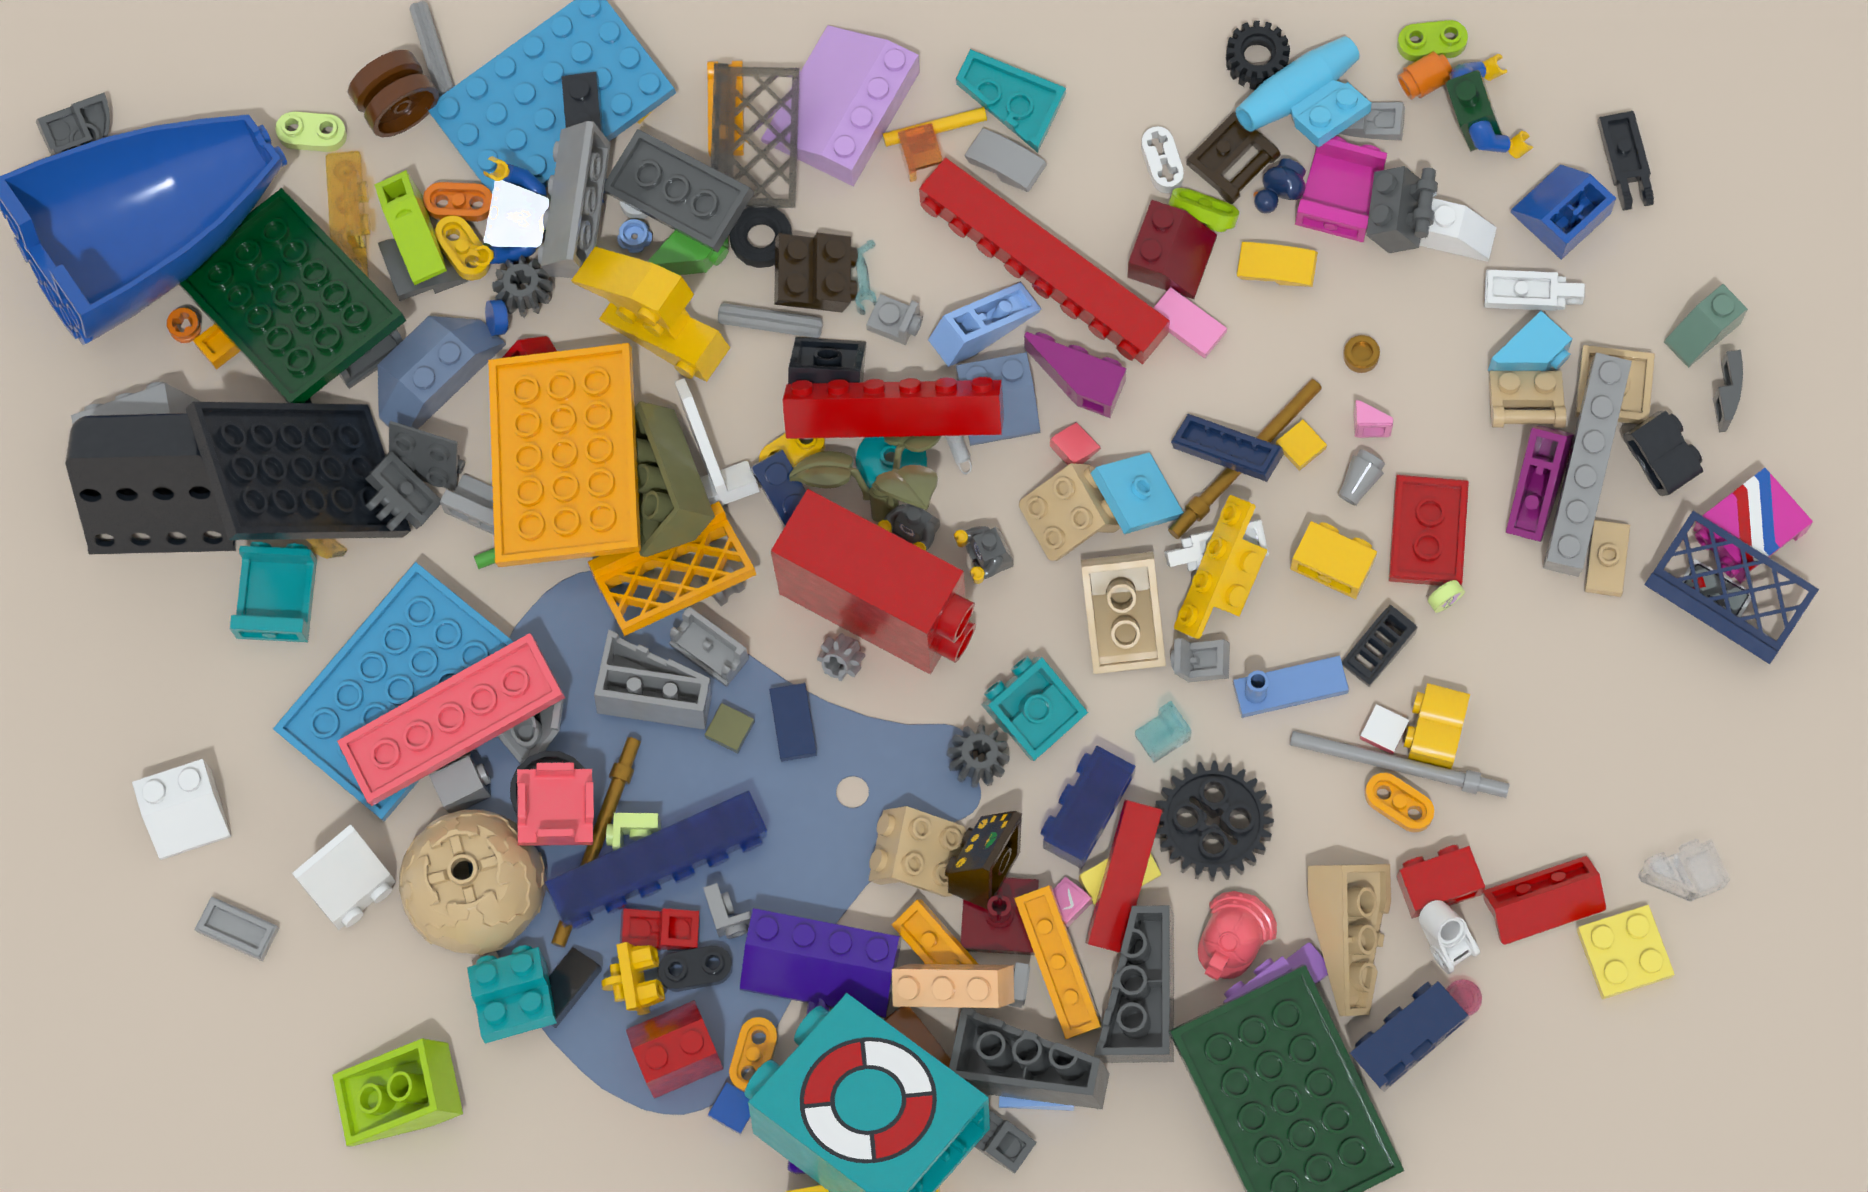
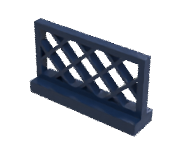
M1694 510L1644 584L1768 664H1771L1819 591V588ZM1695 521L1709 529L1712 544L1695 548L1690 547L1687 533ZM1714 533L1727 541L1716 543ZM1684 539L1686 550L1676 551ZM1733 544L1740 548L1743 564L1722 568L1718 547ZM1713 548L1717 569L1696 574L1692 552ZM1746 553L1756 558L1757 561L1748 562ZM1687 554L1692 575L1677 578L1664 570L1673 556ZM1764 563L1772 568L1775 583L1753 588L1749 567ZM1744 568L1749 589L1728 593L1723 572ZM1777 572L1789 580L1779 582ZM1719 573L1723 594L1713 597H1707L1702 594L1698 577ZM1693 579L1695 589L1683 581ZM1796 583L1808 591L1800 605L1785 608L1780 586ZM1776 588L1781 609L1759 613L1755 592ZM1750 593L1755 614L1739 617L1732 613L1729 597ZM1724 599L1726 608L1716 603L1715 600ZM1796 610L1788 623L1786 612ZM1782 613L1785 629L1779 638L1775 640L1763 632L1760 617ZM1756 618L1758 628L1751 625L1745 620Z

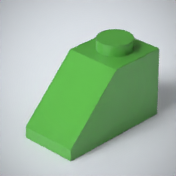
M675 230L648 262L659 265L678 275L706 273L713 265L718 266L726 258L729 252L728 238L717 253Z

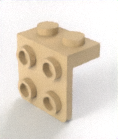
M1070 463L1019 502L1021 512L1047 558L1051 561L1060 560L1097 532L1115 533L1120 529L1118 522L1090 474L1095 469L1091 465Z
M908 806L883 810L882 816L877 823L878 837L875 851L872 853L869 862L871 870L868 881L879 885L901 882L943 897L952 896V894L948 893V877L945 876V870L951 857H958L962 850L961 843L966 832L964 826Z

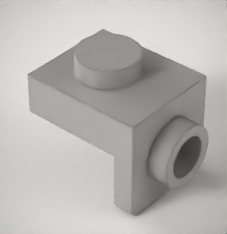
M1176 638L1174 640V650L1171 652L1170 657L1172 669L1176 675L1187 682L1228 679L1230 643L1224 639L1190 643L1183 638Z

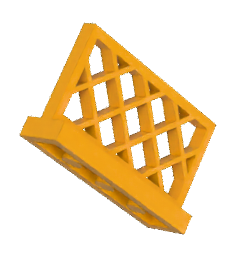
M719 501L711 505L715 515L714 519L694 541L648 557L640 556L638 551L603 555L587 562L594 581L624 636L757 575L753 564L727 520L725 511ZM727 535L728 540L724 549L709 546L711 542ZM689 552L695 553L691 564L676 561L678 557ZM704 555L719 558L714 569L699 566ZM727 559L742 562L744 566L732 573L722 571ZM654 568H663L658 579L643 577L644 573ZM671 570L686 573L681 584L666 582ZM694 575L709 578L707 584L700 588L689 586ZM624 582L630 583L624 595L609 591V589ZM638 585L653 588L648 600L633 597ZM661 590L676 593L674 599L667 603L656 602ZM628 605L643 608L639 616L625 621L623 615Z

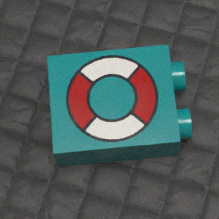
M848 993L844 995L830 1012L822 1006H817L811 1010L800 1023L794 1035V1042L799 1045L797 1049L781 1066L773 1060H768L762 1064L749 1080L744 1093L745 1097L749 1099L748 1106L753 1134L829 1192H936L990 1129L988 1096Z

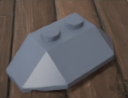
M428 316L378 364L379 419L388 427L389 422L392 421L419 429L488 363V360H491L505 347L506 343L498 335L491 336L488 326L482 320Z

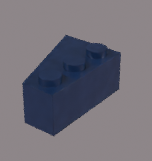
M1429 981L1422 985L1412 994L1414 999L1412 1003L1404 1009L1399 1006L1384 1018L1383 1022L1385 1024L1375 1033L1370 1031L1354 1045L1356 1048L1350 1052L1352 1057L1384 1092L1470 1018L1439 981L1434 985H1431Z

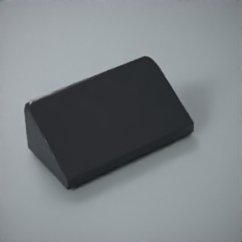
M574 947L571 948L549 976L557 1023L552 1025L554 1028H557L602 971L598 963Z

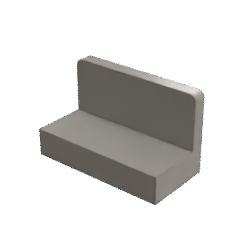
M463 475L454 492L446 489L442 496L440 504L444 513L494 535L493 487L468 475Z

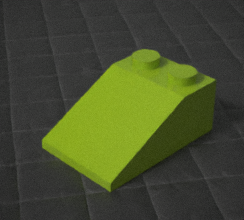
M422 1038L332 1075L346 1146L349 1147L432 1127L463 1115L449 1044L446 1042Z

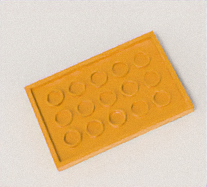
M622 343L488 360L496 565L498 567L641 551L633 360L630 344Z

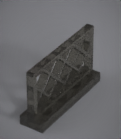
M714 63L711 167L737 181L745 176L757 188L746 207L796 208L800 68L729 67L728 63ZM737 76L753 77L760 86L745 98L737 90ZM760 77H769V78L766 79L765 81H763ZM778 77H792V89L782 99L768 87ZM765 90L777 103L762 116L750 103ZM736 96L742 101V103L737 107ZM792 98L790 109L785 103ZM747 107L759 120L744 133L735 124V119ZM782 107L791 116V124L779 133L767 120ZM764 124L776 138L761 150L749 137ZM735 131L741 136L736 142ZM789 133H790V144L785 140V137H786ZM746 141L758 155L743 168L734 158V151ZM779 142L790 151V158L780 168L766 156ZM763 159L775 172L760 185L748 171ZM734 165L740 170L735 176ZM788 167L789 178L783 173ZM780 176L789 185L788 199H775L765 189ZM762 193L766 198L756 197Z

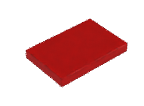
M1396 475L1389 567L1390 582L1442 586L1449 581L1457 580L1462 586L1469 481Z

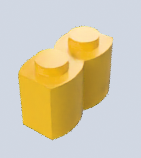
M1427 683L1424 693L1417 691L1412 713L1419 714L1416 727L1408 726L1403 746L1410 748L1408 759L1447 769L1452 768L1470 694Z

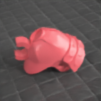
M1231 891L1218 895L1209 903L1213 915L1208 921L1198 944V958L1206 970L1204 974L1217 981L1219 978L1234 979L1246 972L1255 959L1261 945L1268 940L1276 939L1277 922L1274 915L1261 900L1254 895Z

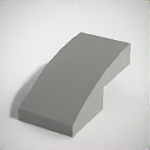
M1371 102V112L1339 133L1360 138L1402 140L1405 106L1403 102Z
M982 128L964 155L968 163L997 174L1001 182L1026 192L1030 191L1047 166L1046 162L1034 153Z

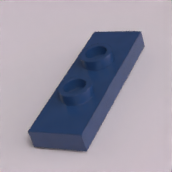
M1187 414L1171 441L1173 448L1265 482L1269 480L1284 455L1281 446L1191 414Z

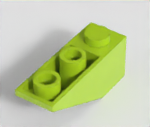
M407 170L374 184L383 213L414 285L446 272L447 269L433 226L423 203V196Z

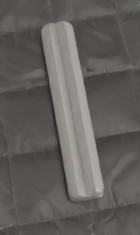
M425 1L411 4L409 9L432 83L437 88L440 97L453 88V84L428 4Z
M722 303L718 311V321L720 324L812 338H819L823 328L822 319L814 316Z

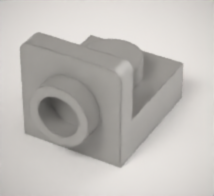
M880 294L866 324V328L868 331L906 345L910 335H917L923 321V316L920 315L919 303L912 300L909 306Z
M717 883L704 887L703 889L718 936L726 935L728 939H732L746 934L751 919L750 911L728 918V915L734 913L728 892L721 894Z

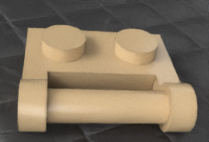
M1490 371L1489 393L1492 428H1504V424H1553L1554 428L1566 427L1562 371ZM1504 408H1552V410H1504Z

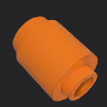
M1432 51L1403 68L1404 72L1398 75V81L1409 99L1412 100L1415 97L1422 98L1446 84V81L1450 80L1449 74L1452 72V67L1443 54L1438 56Z

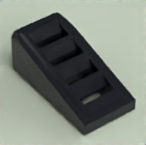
M1389 605L1342 661L1343 667L1370 687L1413 638L1418 627L1396 608ZM1387 622H1389L1403 634L1399 636L1386 625ZM1381 633L1394 645L1391 648L1388 647L1376 635ZM1370 644L1384 657L1380 660L1366 646ZM1359 655L1375 667L1372 672L1356 660Z

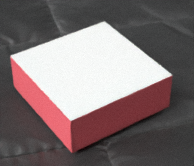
M1376 704L1360 736V740L1393 755L1409 720Z

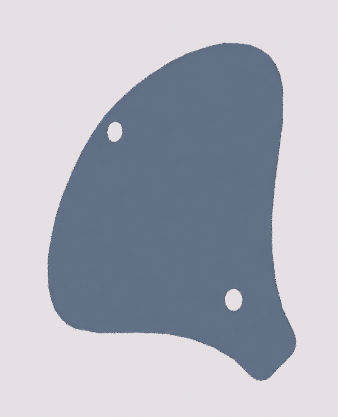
M587 571L562 580L546 591L515 626L509 638L515 642L529 633L532 634L565 695L560 731L545 751L563 752L573 756L585 769H592L593 828L612 780L609 778L614 763H618L627 737H632L641 741L632 765L634 773L630 784H625L615 813H658L661 819V835H652V839L648 841H635L629 839V835H624L623 856H615L612 846H607L605 838L565 948L553 945L551 941L587 845L535 846L538 852H541L547 875V888L540 913L534 917L523 933L503 947L504 949L496 952L499 958L512 955L513 949L518 946L539 947L547 963L549 976L572 947L598 963L602 971L557 1028L549 1025L542 1027L543 1031L601 1089L646 1111L660 1114L685 1115L713 1105L726 1082L733 1085L729 1076V1068L743 1024L751 1018L762 1017L768 1019L777 1028L791 1002L789 999L740 990L747 933L732 939H728L726 935L718 936L703 888L717 883L721 894L728 892L734 909V913L728 915V918L748 911L752 915V910L755 908L836 924L863 889L870 883L868 881L871 870L869 862L872 853L875 851L878 837L877 823L882 816L883 810L908 806L939 818L956 822L975 811L981 799V789L979 783L976 788H973L971 786L972 778L968 776L965 781L959 782L957 778L961 770L950 771L948 768L949 763L954 759L946 755L947 750L950 747H955L951 742L955 734L963 736V731L960 728L947 724L906 725L868 717L827 702L808 691L807 696L817 756L781 762L769 689L795 684L785 680L748 654L749 660L727 687L669 645L671 641L670 631L673 627L677 629L683 621L682 614L687 607L624 636L602 593H600L591 571ZM624 582L609 589V591L624 595L630 583ZM638 585L633 597L648 600L653 588ZM661 591L656 602L667 603L674 598ZM628 605L623 615L625 621L639 616L643 608ZM608 629L619 634L621 639L636 646L640 644L648 648L652 654L667 661L671 659L710 678L712 698L705 730L597 713L594 693ZM721 703L753 718L755 721L738 754L705 738V733ZM497 736L473 749L470 758L476 765L480 763L484 765L492 782L486 785L491 797L465 810H486L503 815L517 823V816L510 799V782L520 763ZM851 776L861 778L869 788V796L866 802L856 808L842 805L836 796L838 784L843 779ZM468 862L469 874L471 876L473 865ZM623 908L661 911L662 908L699 911L698 948L711 945L720 946L729 953L733 964L730 977L718 985L680 992L670 991L663 986L665 1000L649 1006L650 1013L644 1015H637V1011L626 1010L625 1001L615 1002L614 992L603 990L601 985L603 979L611 977L610 965L619 963L616 944H620L621 911ZM658 950L659 963L666 955L684 950ZM711 958L706 963V967L712 970L720 965V961L717 958ZM674 965L670 968L669 973L672 976H679L683 972V967L681 965ZM658 967L643 970L645 982L654 979L660 980ZM695 1000L723 1070L654 1099L633 1053L626 1029ZM760 1032L756 1033L752 1038L753 1043L758 1045L764 1043L766 1035ZM750 1068L745 1069L743 1071L742 1078L745 1076V1074L748 1072Z

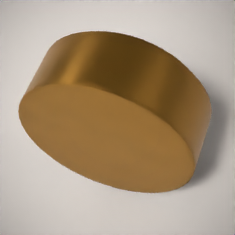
M1355 336L1345 345L1344 362L1354 372H1369L1376 367L1379 361L1380 348L1377 342L1369 336Z

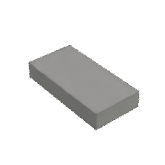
M211 896L194 930L263 962L279 927Z

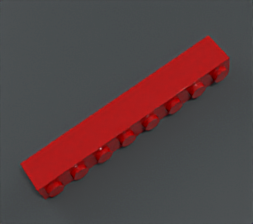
M946 157L919 188L921 207L929 215L935 218L939 215L949 223L948 226L955 234L962 238L967 236L976 242L977 248L989 258L995 256L1004 263L1005 269L1016 278H1025L1032 283V288L1045 299L1051 297L1058 302L1061 310L1072 319L1080 318L1089 325V330L1101 340L1107 338L1117 345L1116 349L1126 359L1131 361L1136 359L1141 364H1144L1168 335L1169 319Z

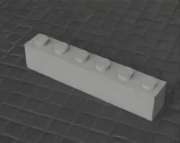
M1596 352L1591 362L1543 569L1579 577L1583 570L1632 361Z

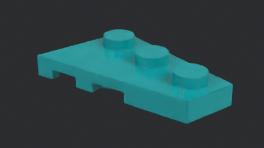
M971 49L956 77V85L1038 153L1066 95L1065 87Z

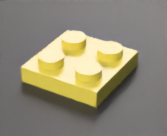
M1649 905L1577 928L1579 939L1602 1000L1672 978L1675 975Z

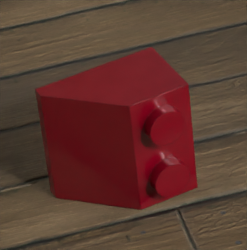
M1151 200L1128 262L1127 278L1166 291L1171 287L1182 296L1195 299L1216 242L1217 234L1187 211Z

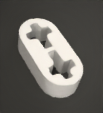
M1157 126L1148 129L1143 134L1141 149L1152 184L1162 193H1172L1173 189L1182 186L1184 177L1183 166L1173 136L1170 131L1163 127ZM1157 138L1160 143H1163V155L1159 156L1156 147L1151 146L1152 139ZM1164 164L1167 165L1169 173L1174 174L1173 181L1167 182L1165 177H1161L1162 165Z

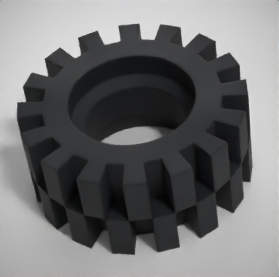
M1254 21L1253 27H1249L1247 22L1242 24L1241 31L1238 28L1233 31V37L1229 38L1227 45L1226 67L1227 70L1231 69L1230 76L1233 80L1237 77L1239 78V85L1244 87L1245 83L1248 82L1250 83L1249 89L1255 90L1256 84H1262L1266 79L1288 65L1290 45L1287 46L1288 39L1286 35L1281 37L1282 30L1279 27H1276L1273 31L1271 30L1272 23L1266 22L1265 27H1260V21ZM1261 45L1270 51L1271 59L1264 65H1253L1245 59L1244 52L1250 46Z

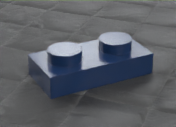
M780 449L751 466L750 469L783 527H785L806 490L801 482L789 481V475L793 467L783 449Z

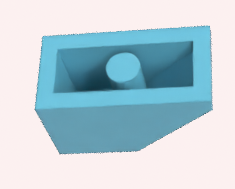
M1540 311L1492 357L1488 371H1548L1552 367L1557 370L1571 355L1568 350L1572 338L1546 314Z

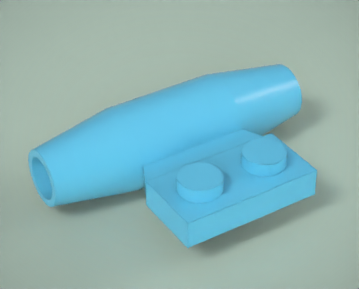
M1343 36L1306 52L1266 79L1236 108L1238 121L1247 131L1251 132L1291 114L1295 128L1319 148L1371 112L1372 103L1348 82L1345 84L1337 81L1359 60L1360 55L1357 46L1350 38Z

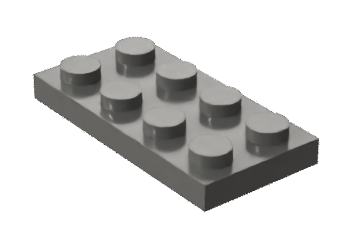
M639 129L636 130L606 179L604 186L606 194L717 253L755 193L750 187Z

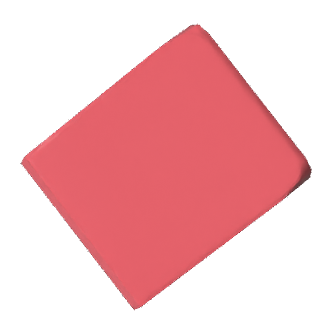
M1077 422L1050 439V447L1067 465L1070 463L1084 464L1101 449Z

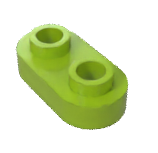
M1454 20L1410 24L1401 30L1397 49L1403 58L1413 62L1432 51L1438 56L1443 54L1446 58H1454L1465 50L1468 33L1461 23ZM1453 33L1456 38L1452 40L1447 39L1445 34ZM1417 36L1422 41L1420 43H1413L1410 38Z
M1187 188L1173 189L1168 203L1170 206L1187 211L1197 220L1205 223L1208 228L1217 232L1233 229L1239 216V210L1235 206Z

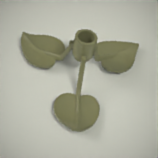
M941 436L884 437L886 443L897 446L893 469L878 475L870 489H868L859 470L852 467L853 457L838 451H823L806 457L791 471L789 481H799L808 486L831 489L846 484L851 479V476H853L862 491L863 500H870L871 517L876 522L884 520L891 510L899 506V501L927 510L931 497L937 487V473L933 469L921 465H906L900 468L901 455L905 448L913 452L928 450L938 443Z

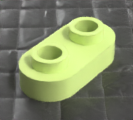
M288 112L278 119L275 128L279 141L289 149L333 152L340 149L347 139L344 123L339 117L332 114ZM292 124L299 125L295 131L287 130ZM325 127L333 128V130L328 134L322 133V130Z

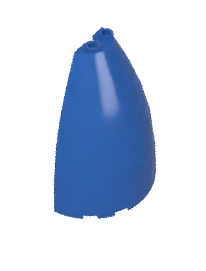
M250 115L204 118L156 125L108 136L43 158L0 176V210L16 236L14 240L26 263L29 262L38 280L37 283L53 310L75 339L78 338L82 345H85L134 317L190 277L228 240L255 207L279 170L287 165V160L279 146L273 148L263 125L257 126Z

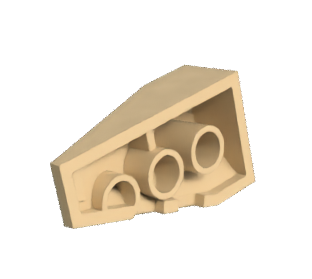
M1390 864L1308 866V903L1339 1016L1370 1015L1378 973L1375 965H1373L1376 948L1383 947L1385 935L1379 932L1383 914H1389L1391 904Z

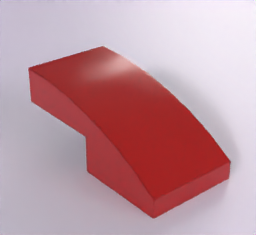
M623 908L621 911L620 943L628 942L634 946L651 945L657 950L698 948L699 911L662 908L661 911Z

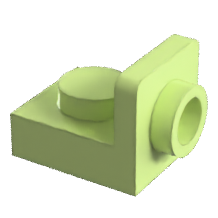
M614 813L613 824H607V846H612L615 856H623L624 835H629V839L635 841H648L652 839V835H661V819L659 814Z

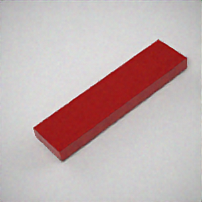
M1124 800L1086 938V944L1118 953L1121 952L1131 908L1137 905L1162 809Z

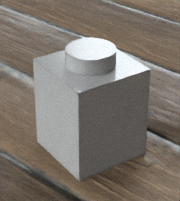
M470 756L429 775L440 801L448 813L464 810L491 797L486 785L492 782L482 763L476 765Z

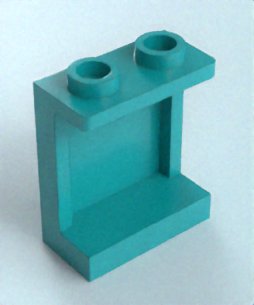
M251 542L250 546H240L239 554L242 557L237 610L236 615H231L230 630L235 638L308 643L317 559L312 550L308 549L305 545L296 543L287 544L286 548L272 547L271 544L266 542Z

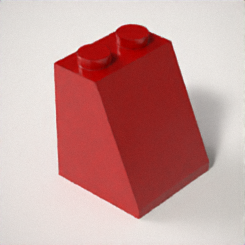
M695 1000L626 1029L633 1053L654 1099L723 1070Z

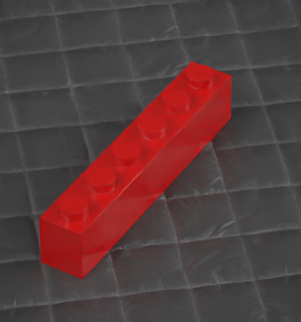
M949 377L940 378L936 381H920L915 378H907L900 382H884L880 379H869L859 383H848L845 380L812 383L807 380H800L792 384H786L782 399L786 439L1002 435L1004 422L1002 380H992L989 377H977L973 380L956 381L954 378Z

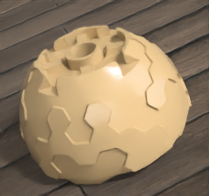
M479 809L449 813L431 822L411 842L403 857L399 873V892L404 912L414 929L430 944H435L453 952L479 954V956L504 949L503 947L523 933L534 917L540 913L547 888V875L541 852H538L535 846L518 845L517 823L503 815ZM461 861H468L473 865L471 876L465 880H458L453 875L454 867Z

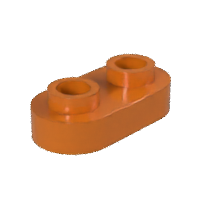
M437 182L430 185L424 192V206L428 214L434 219L441 220L447 216H459L465 221L478 222L487 219L489 216L492 193L482 184ZM441 200L448 201L445 207L440 208L436 206ZM479 201L483 203L482 207L479 209H473L471 207L472 204Z

